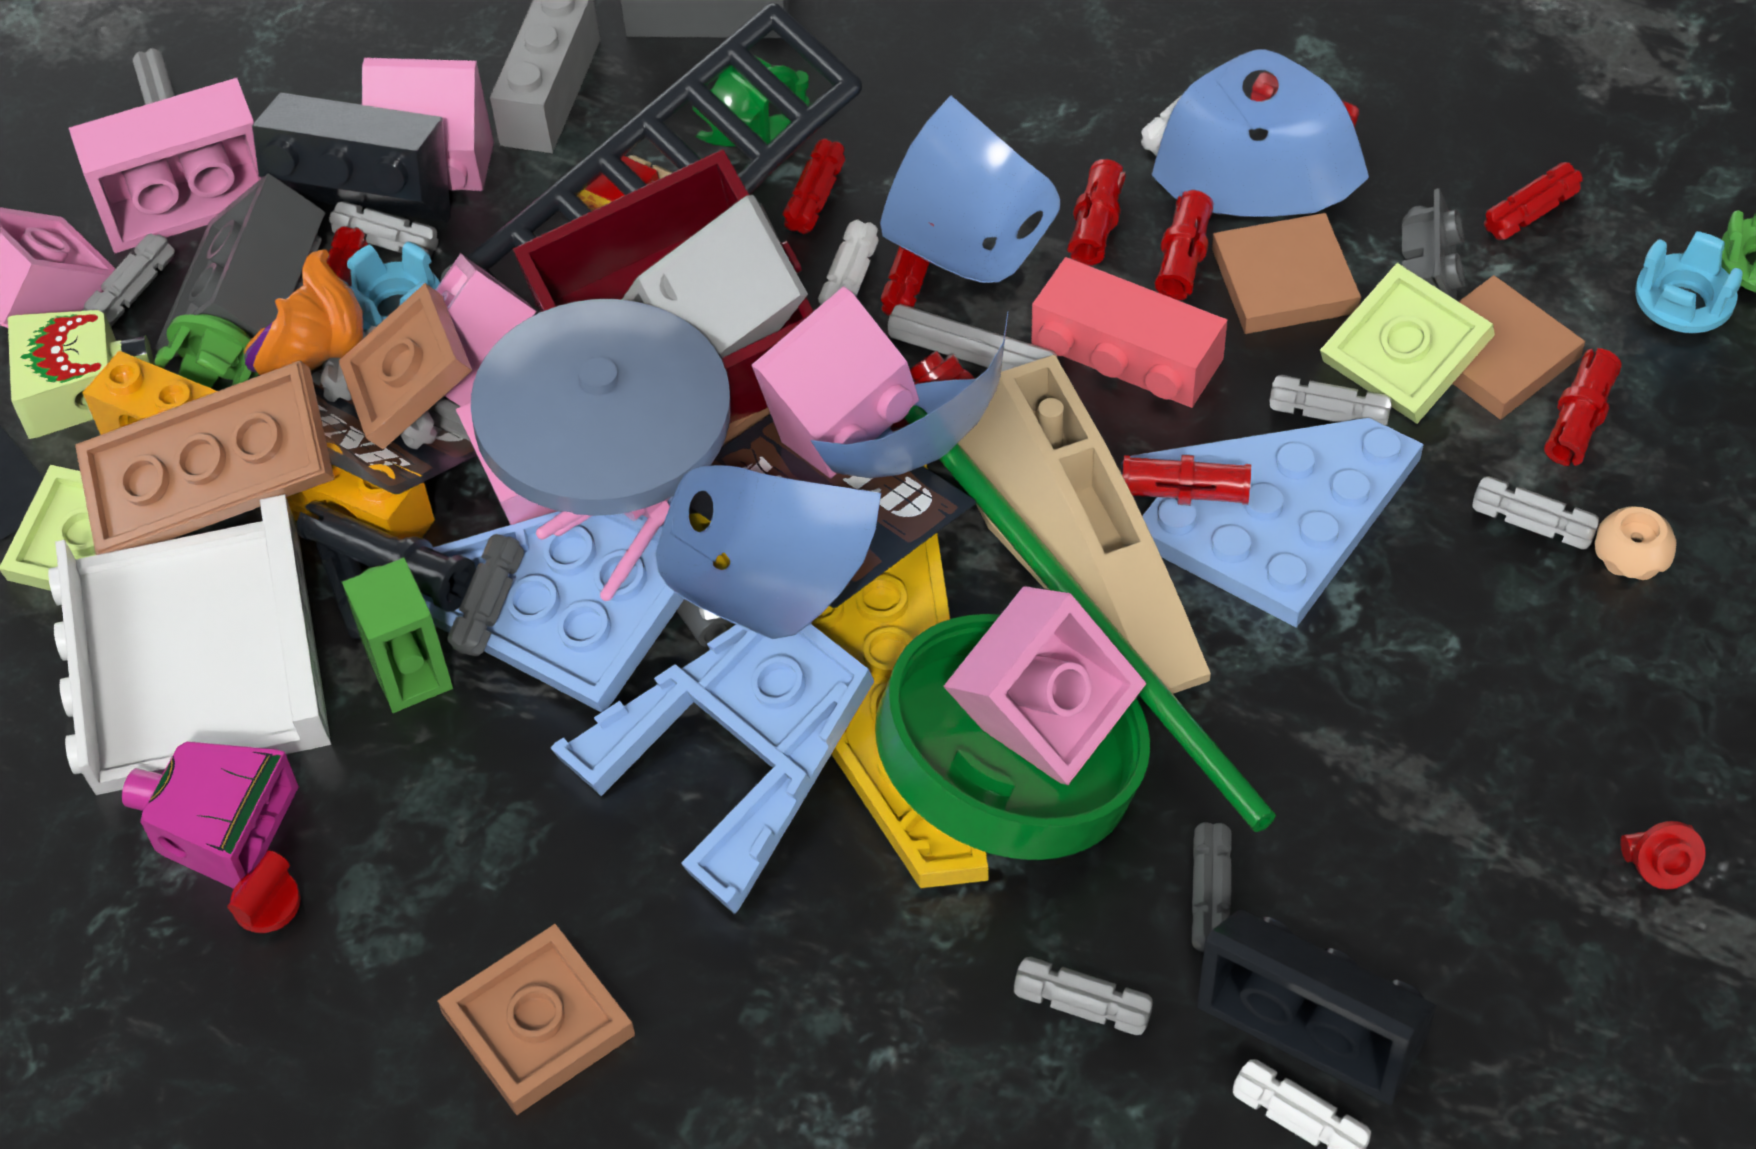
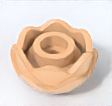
M1624 507L1611 513L1599 524L1595 540V551L1611 573L1624 575L1628 578L1647 580L1654 577L1659 571H1666L1671 566L1676 552V538L1667 520L1655 511L1644 507Z

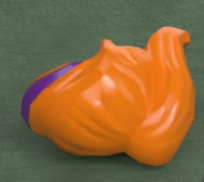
M327 250L315 251L307 256L302 268L303 285L288 298H278L275 300L278 309L276 319L267 327L262 328L244 349L245 365L249 371L263 375L298 361H302L311 371L322 365L329 358H342L363 339V311L353 290L326 263L329 258Z

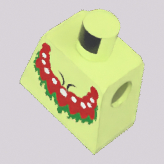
M99 310L25 314L8 317L11 401L29 439L38 438L93 420L94 418L82 392L118 351L154 365L147 336L116 341L106 314Z

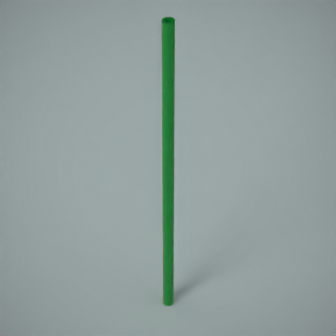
M914 405L904 419L911 424L925 417L927 413L923 408ZM957 443L946 455L939 459L970 497L976 501V504L1047 588L1052 591L1070 593L1147 683L1138 695L1253 831L1260 832L1267 828L1276 817L1274 811Z

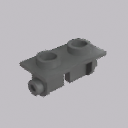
M1438 188L1434 189V207H1413L1402 219V253L1405 258L1402 261V266L1457 301V289L1465 286L1463 264L1459 254L1456 252V245L1464 243V229L1458 210L1449 211L1441 190Z

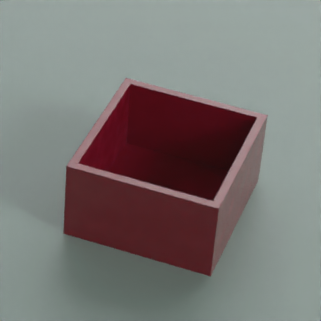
M724 149L517 246L513 248V251L540 313L577 301L592 299L622 300L638 276L749 194ZM787 240L781 242L780 244L796 273L801 272L800 263ZM806 297L779 331L721 358L729 381L731 413L729 424L768 408L752 364L814 312Z

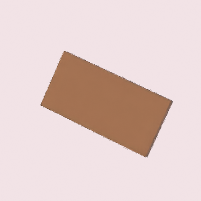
M302 361L292 363L75 445L96 555L168 541L261 507L260 499L280 495L288 497L334 480L311 371Z

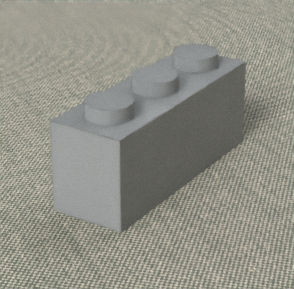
M533 0L490 96L500 146L553 153L600 42L594 0Z

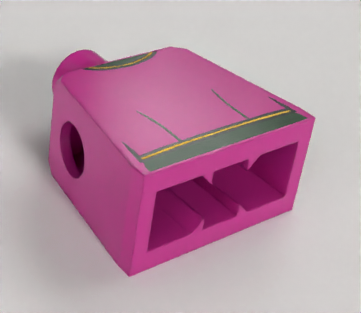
M187 741L177 746L163 774L139 768L133 769L124 782L122 802L126 807L143 811L141 824L153 848L159 854L234 889L243 877L253 872L266 854L299 786L287 756L283 751Z

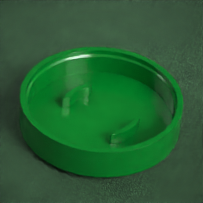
M978 614L952 618L920 633L905 647L898 657L880 700L875 723L876 744L880 759L892 784L903 799L927 822L955 840L975 849L1008 858L1025 860L1061 858L1086 850L1110 834L1119 824L1144 778L1149 762V731L1137 698L1133 700L1069 785L1061 784L984 732L943 687L1000 615Z

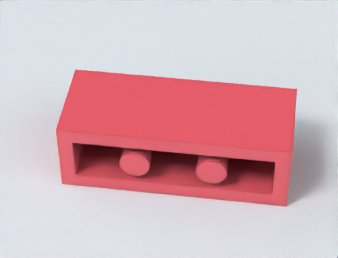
M1067 257L1064 258L1032 304V344L1052 350L1057 356H1064L1094 368L1105 376L1118 378L1151 391L1162 399H1171L1193 408L1224 359L1227 319Z

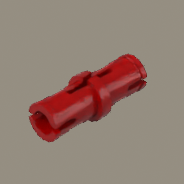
M1101 159L1091 165L1086 190L1077 199L1073 214L1076 225L1067 251L1068 253L1073 252L1070 256L1072 260L1085 265H1095L1103 260L1108 234L1117 225L1121 210L1117 201L1126 173H1121L1123 167L1113 160Z
M1188 190L1182 193V197L1179 195L1172 226L1164 232L1161 241V250L1164 256L1159 275L1156 277L1155 288L1158 293L1175 300H1184L1187 298V294L1191 295L1197 265L1205 258L1209 241L1206 237V230L1210 215L1213 212L1214 203L1207 194L1201 191Z
M1597 348L1595 355L1592 349L1587 350L1582 357L1574 382L1571 387L1562 392L1557 406L1560 411L1559 417L1544 447L1546 455L1554 462L1564 466L1570 465L1571 458L1574 466L1583 462L1593 431L1606 419L1609 411V404L1606 403L1608 395L1621 371V360L1614 353Z
M1124 455L1122 476L1132 495L1178 498V505L1191 506V499L1242 503V505L1249 504L1251 464L1235 465L1194 462V455H1181V461L1134 458Z

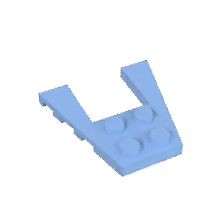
M811 623L796 635L777 639H770L735 625L707 643L710 650L682 669L676 664L654 678L657 682L656 686L625 706L618 701L594 717L598 724L569 743L563 737L550 747L565 765L602 796L694 702L769 764L773 769L681 863L695 880L734 914L741 907L874 683L868 668Z

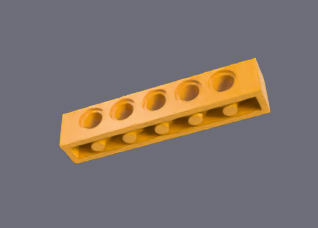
M118 351L82 393L100 435L217 391ZM327 443L328 448L342 454L341 449L337 445ZM332 464L334 480L286 497L296 521L301 512L318 520L319 516L307 511L305 506L311 501H320L334 510L400 539L412 536L423 537L435 521L424 482L400 494H393ZM374 464L368 466L374 470H381L387 473L389 477L395 479L393 470L386 465ZM410 471V472H412V473H414V474H416V475H418V476H420V477L422 476V475H420V474H418V473H415V472H413V471Z

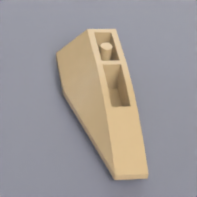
M1054 354L1002 371L997 391L980 421L958 444L1172 694L1210 681L1211 673L1158 548L1106 443L1056 355ZM977 505L990 531L1017 558V560L1044 587V589L1049 590L1047 586L1042 582V580L1031 569V567L1020 556V554L1009 543V541L998 530V528L992 523V521Z

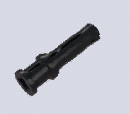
M311 501L305 506L307 511L319 516L318 520L305 513H300L297 520V532L301 538L316 542L371 568L384 566L405 558L421 594L432 598L434 605L443 611L454 612L460 608L476 570L475 564L471 559L463 555H454L452 557L433 550L432 544L419 536L400 539L334 510L320 501Z

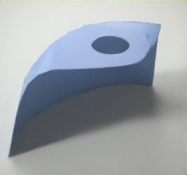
M1266 49L1242 54L1215 68L1190 85L1180 97L1169 117L1152 172V176L1176 199L1179 195L1182 197V193L1185 191L1197 190L1207 194L1214 203L1212 213L1263 217L1318 212L1345 200L1369 178L1353 122L1340 97L1329 84L1303 66L1285 56ZM1257 70H1267L1273 73L1279 82L1277 93L1266 101L1257 102L1251 100L1242 89L1243 81L1248 74ZM1251 128L1253 130L1257 128L1267 129L1268 136L1263 141H1254L1249 136V130Z
M950 95L926 122L910 145L888 194L880 225L884 238L933 265L967 279L983 283L1000 282L1015 273L1041 239L1059 212L1060 198L1055 186L1045 175L1017 154ZM1043 211V217L1033 232L1025 238L1017 239L1018 230L1025 220L1035 212ZM997 237L995 240L996 244L992 250L983 248L984 239Z
M1008 312L1003 343L984 373L976 379L948 380L914 384L919 397V401L915 405L923 408L927 415L894 433L889 427L875 440L852 444L811 440L827 466L837 474L870 479L901 475L934 462L946 455L978 424L997 391L1001 377Z
M713 465L698 467L683 476L672 499L655 552L658 573L664 583L680 597L724 620L770 639L796 635L828 608L864 563L876 530L881 493L776 477L734 466ZM706 491L713 501V517L710 525L704 531L698 532L690 524L689 506L696 493ZM721 553H725L731 561L729 567L725 570H719L713 566V561L715 562Z

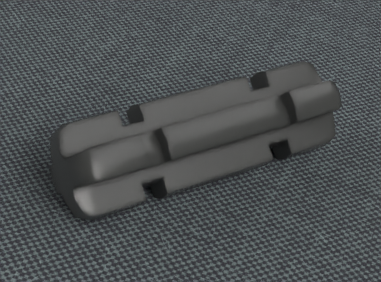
M494 534L488 539L481 556L486 562L485 564L480 563L477 565L459 608V611L463 612L464 615L463 617L458 616L455 618L447 637L454 650L472 656H479L483 653L491 635V632L487 631L486 628L487 626L495 625L513 582V579L509 578L508 575L509 573L514 574L517 572L524 555V550L516 539Z
M1203 822L1195 828L1193 845L1192 944L1195 949L1201 952L1205 950V942L1212 929L1230 917V851L1232 831L1224 823L1212 824Z

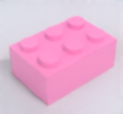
M237 78L69 128L84 177L114 254L136 247L148 234L155 236L160 234L167 238L208 225L210 220L261 179L258 175L252 131L254 121Z

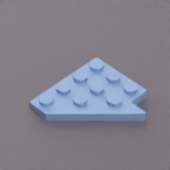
M1363 418L1132 455L1131 457L1181 461V455H1194V462L1235 465L1251 464L1248 505L1234 502L1191 499V506L1178 505V498L1157 497L1142 517L1162 558L1297 627L1420 461L1423 444L1371 418ZM1123 460L1122 463H1121V474H1122V475H1123V462H1124V460Z
M674 496L667 501L669 505H671ZM557 511L433 547V550L449 557L463 555L471 559L477 568L478 564H485L486 562L481 556L488 539L492 535H503L519 541V545L524 550V555L517 572L514 574L509 573L508 575L509 578L513 579V582L495 625L487 626L486 628L487 631L491 632L484 651L600 712L609 708L684 600V598L680 597L664 583L657 570L655 552L663 525L659 527L610 601H603L600 597V593L611 577L612 572L648 518L643 515L636 521L629 519L624 513L591 516L562 536L552 534L546 539H539L536 536L537 529L561 513ZM422 594L431 613L434 625L449 633L455 618L458 616L463 617L464 613L459 611V608L454 612L443 611L434 605L432 598Z

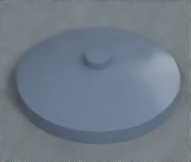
M592 299L572 302L545 310L518 324L506 333L486 355L477 371L471 392V415L475 439L485 463L494 475L512 491L533 503L556 511L571 512L577 515L598 516L628 513L650 507L674 496L680 481L686 473L701 466H710L719 454L726 439L731 414L727 372L722 359L708 339L694 326L671 312L641 302L618 299Z

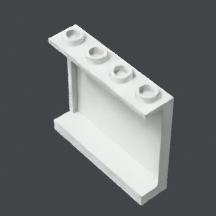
M285 495L260 499L263 519L260 522L75 559L65 540L55 541L58 567L49 568L48 576L53 599L57 606L62 605L63 621L54 624V635L59 655L63 661H68L69 677L60 679V694L67 716H73L75 734L66 736V753L73 774L82 773L95 795L123 790L128 774L135 768L163 774L177 746L187 741L276 749L285 752V754L331 745L297 524Z

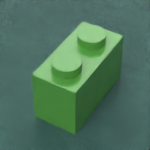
M405 558L384 566L372 567L361 575L342 582L366 655L392 713L453 689L431 613Z

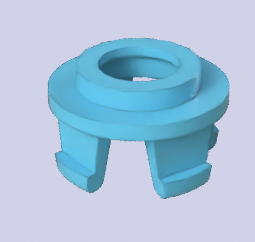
M1697 231L1684 254L1666 255V242L1657 240L1649 249L1644 261L1645 267L1638 276L1635 287L1636 299L1642 311L1651 320L1665 328L1684 333L1710 331L1724 324L1732 315L1737 302V291L1741 285L1743 272L1738 268H1734L1729 275L1721 267L1725 242L1713 235ZM1679 287L1697 292L1704 299L1705 307L1695 309L1696 294Z
M406 242L402 247V262L383 264L376 250L371 245L361 248L347 261L348 269L351 270L352 285L350 288L353 290L363 311V332H366L371 326L377 327L387 318V316H381L377 310L378 305L384 299L394 295H404L400 298L401 305L424 283L434 290L440 284L438 278L431 272L429 263L432 261L429 254L420 246L412 242Z

